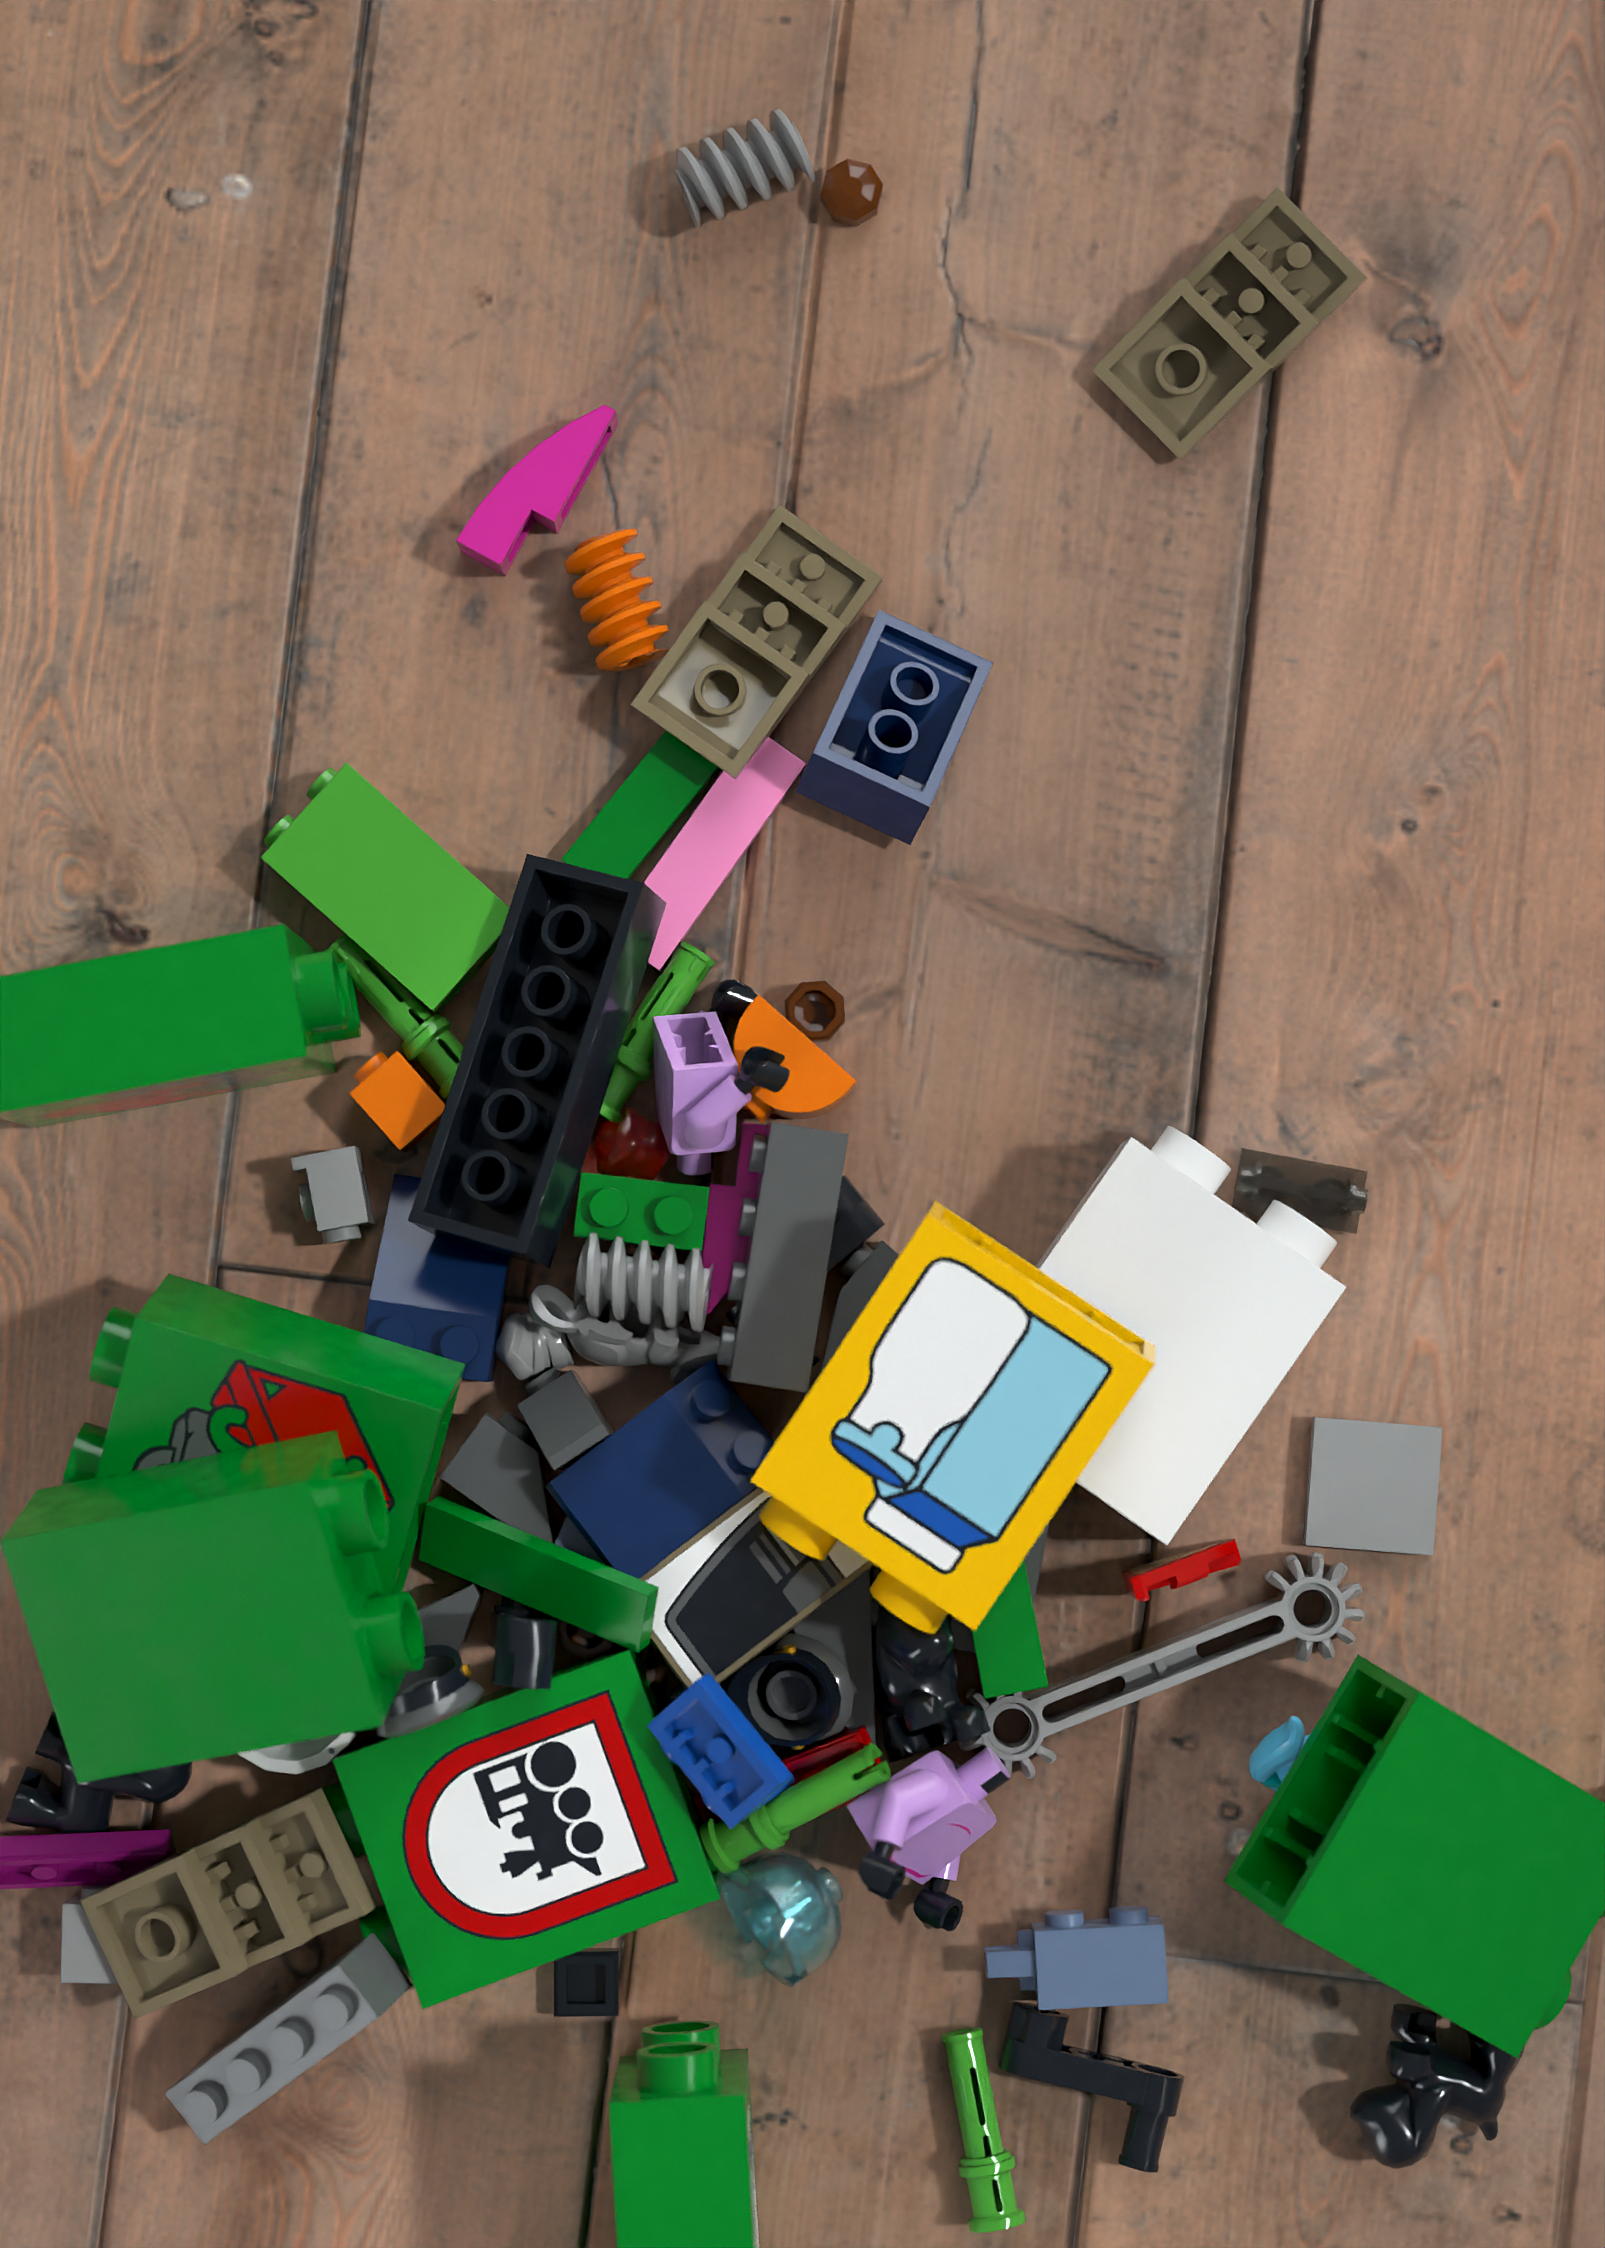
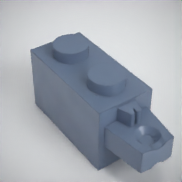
M1144 1906L1115 1907L1109 1909V1918L1084 1920L1082 1910L1045 1912V1922L1031 1923V1929L1017 1930V1944L984 1947L986 1977H1019L1021 1991H1035V2001L1039 2010L1169 2003L1164 1924L1159 1916H1148V1908Z

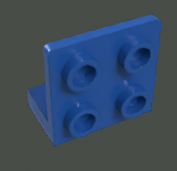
M710 1673L696 1680L647 1725L659 1740L664 1754L672 1762L680 1766L701 1792L705 1805L714 1814L720 1816L730 1830L795 1782L794 1776Z

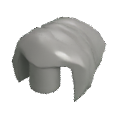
M516 1311L508 1314L496 1342L495 1352L517 1379L528 1381L532 1378H537L553 1367L562 1369L574 1364L570 1340L565 1332H555L541 1326L529 1313Z

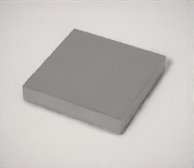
M1312 1417L1303 1544L1308 1546L1433 1556L1443 1428Z

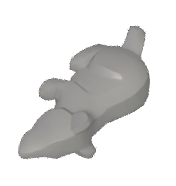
M539 1285L530 1295L529 1311L533 1319L541 1326L550 1330L565 1332L573 1348L582 1357L591 1362L606 1366L650 1364L668 1367L674 1384H679L710 1360L716 1366L719 1365L717 1364V1353L720 1337L704 1329L700 1332L693 1331L692 1328L685 1329L680 1324L675 1328L667 1327L662 1307L659 1308L651 1323L644 1324L639 1319L636 1303H634L626 1319L618 1320L613 1314L610 1299L599 1316H591L588 1312L585 1298L580 1301L575 1310L574 1302L557 1288L550 1285Z

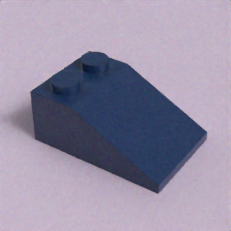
M878 610L795 792L911 845L933 802L993 662Z
M394 1174L369 1297L364 1333L465 1363L463 1379L492 1382L497 1358L495 1346L501 1331L512 1257L435 1236L409 1222L408 1218L421 1182V1177Z
M710 1360L559 1474L545 1487L604 1565L639 1579L705 1527L759 1488V1486L751 1482V1479L775 1442L714 1362Z

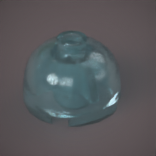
M771 1852L746 1861L739 1866L738 1870L724 1876L729 1881L722 1885V1892L728 1910L740 1934L747 1944L752 1942L755 1937L758 1943L770 1954L760 1960V1962L780 1983L789 1987L794 1986L811 1975L832 1956L841 1939L842 1915L838 1902L842 1901L844 1897L838 1881L826 1867L822 1866L816 1870L804 1858L786 1852Z

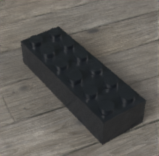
M527 854L408 1218L409 1222L438 1237L543 1267H551L667 904L645 883Z

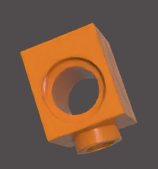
M396 1051L389 1058L383 1052H379L354 1074L353 1077L359 1085L349 1094L400 1151L407 1153L439 1125L446 1102L442 1100L438 1093L399 1051Z

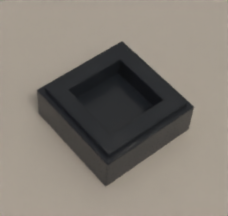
M586 1948L554 1960V2017L619 2016V1948Z

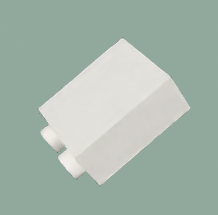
M1167 1126L1151 1150L1132 1137L1120 1144L1035 1266L1155 1346V1365L1075 1483L1166 1545L1169 1544L1346 1289V1286L1320 1269L1337 1245V1242L1330 1235L1295 1210L1277 1200L1271 1202L1258 1223L1255 1224L1214 1195L1230 1173L1231 1168L1207 1148L1171 1126Z

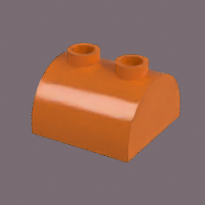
M760 995L745 1010L737 1025L734 1038V1057L738 1064V1076L740 1075V1066L745 1053L754 1046H762L783 1054L785 1059L780 1065L788 1068L790 1071L788 1081L780 1091L774 1093L759 1086H755L750 1091L752 1099L743 1108L760 1123L763 1124L771 1114L789 1119H809L823 1115L841 1104L855 1089L856 1080Z

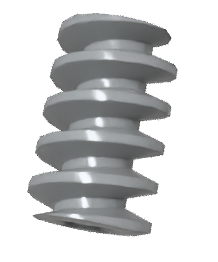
M774 109L770 112L769 132L756 118L747 120L746 141L733 128L724 129L722 151L709 137L700 139L699 160L686 147L677 148L675 174L688 211L697 228H701V207L707 206L718 220L724 218V198L728 196L742 211L748 209V188L753 187L765 201L770 200L771 179L777 178L788 192L795 190L794 170L798 168L804 172L812 183L815 182L813 166L799 131L781 109Z
M590 1232L584 1243L578 1263L574 1290V1309L576 1310L582 1297L585 1296L589 1314L591 1316H599L610 1299L615 1318L624 1320L627 1318L634 1303H636L640 1321L644 1324H649L653 1321L659 1308L662 1307L667 1327L671 1328L678 1326L685 1311H688L691 1328L693 1331L700 1332L704 1328L713 1280V1263L710 1268H704L700 1248L693 1247L685 1263L678 1264L674 1244L667 1243L659 1260H652L648 1240H641L633 1257L626 1256L622 1236H616L608 1252L603 1253L600 1251L597 1233Z

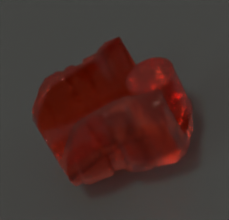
M625 1108L620 1124L611 1121L603 1122L599 1126L594 1145L597 1172L600 1174L618 1177L633 1176L635 1179L652 1181L655 1180L672 1154L669 1151L661 1125L651 1120L647 1122L646 1118L639 1115L634 1108Z

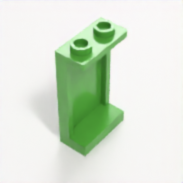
M347 762L338 772L330 767L317 778L307 791L306 796L311 802L294 820L290 815H286L268 833L263 843L269 849L261 858L435 1014H440L496 951L510 907Z

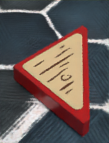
M1232 1539L1121 1571L1127 1593L1136 1600L1144 1602L1150 1599L1148 1591L1168 1585L1170 1589L1183 1587L1208 1577L1210 1573L1240 1565L1241 1557L1236 1540Z

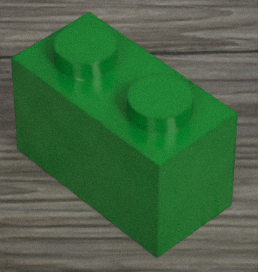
M581 1172L573 1236L587 1239L590 1232H595L598 1235L599 1241L613 1242L616 1236H622L624 1244L639 1245L641 1240H648L649 1247L665 1248L667 1243L674 1244L675 1250L691 1251L695 1247L700 1248V1253H703L710 1187Z

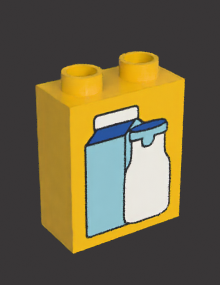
M935 1200L751 1479L752 1483L772 1495L759 1514V1518L782 1540L813 1558L825 1560L836 1542L840 1540L882 1568L869 1590L884 1607L910 1625L924 1632L935 1634L947 1615L951 1614L973 1630H976L1155 1365V1346Z

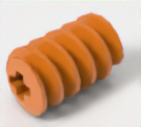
M636 528L616 530L588 539L574 548V553L564 562L568 574L582 576L574 583L572 590L575 598L590 600L581 608L580 615L583 622L598 624L587 636L591 646L606 648L595 659L598 669L602 671L630 670L661 659L669 651V649H656L654 642L669 632L668 626L648 625L647 618L661 608L660 601H641L639 597L640 593L654 584L652 576H633L631 572L632 569L646 560L644 552H625L623 546L638 536Z

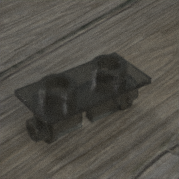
M1242 1148L1231 1207L1240 1213L1262 1217L1271 1202L1277 1200L1320 1228L1356 1234L1360 1214H1364L1368 1200V1189H1365L1368 1171Z

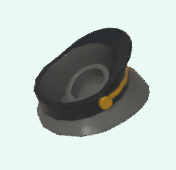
M792 1633L785 1634L757 1655V1658L750 1660L739 1668L730 1679L726 1693L767 1744L791 1746L794 1750L803 1749L804 1745H810L813 1742L828 1740L840 1733L851 1717L854 1696L848 1671L836 1654L820 1641Z
M446 1645L425 1646L424 1663L421 1670L405 1674L382 1726L376 1727V1734L383 1738H397L447 1720L476 1704L482 1696L484 1689L476 1681L469 1678V1676H472L471 1669L468 1663L463 1665L457 1650Z

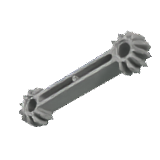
M1312 1552L1310 1554L1306 1573L1303 1572L1296 1556H1286L1284 1564L1290 1578L1284 1580L1278 1573L1272 1570H1267L1264 1574V1579L1269 1584L1278 1588L1275 1597L1027 1695H1024L1023 1692L985 1699L978 1690L969 1688L966 1692V1697L972 1704L985 1712L991 1731L961 1742L959 1741L960 1747L963 1751H968L985 1745L983 1750L986 1747L991 1748L1000 1758L1010 1776L1012 1773V1761H1019L1023 1774L1027 1779L1036 1776V1772L1029 1756L1036 1752L1049 1764H1052L1057 1758L1052 1749L1042 1743L1044 1737L1297 1637L1295 1655L1298 1661L1305 1663L1309 1661L1313 1642H1316L1322 1657L1330 1660L1335 1657V1649L1330 1640L1331 1636L1335 1635L1339 1640L1348 1645H1352L1356 1640L1351 1631L1342 1627L1344 1619L1363 1621L1365 1619L1364 1610L1345 1605V1601L1356 1598L1363 1592L1361 1585L1354 1582L1337 1588L1338 1584L1345 1577L1348 1568L1343 1563L1336 1562L1323 1576L1324 1558L1320 1553ZM1306 1590H1318L1323 1595L1326 1604L1322 1618L1310 1625L1300 1624L1295 1618L1293 1611L1296 1598ZM1271 1615H1275L1277 1618L1275 1627L1202 1657L1196 1652L1198 1644ZM1118 1676L1123 1677L1125 1681V1686L1122 1689L1051 1717L1042 1715V1710L1047 1704ZM1006 1709H1018L1028 1716V1731L1022 1739L1016 1742L1001 1741L993 1733L995 1718Z

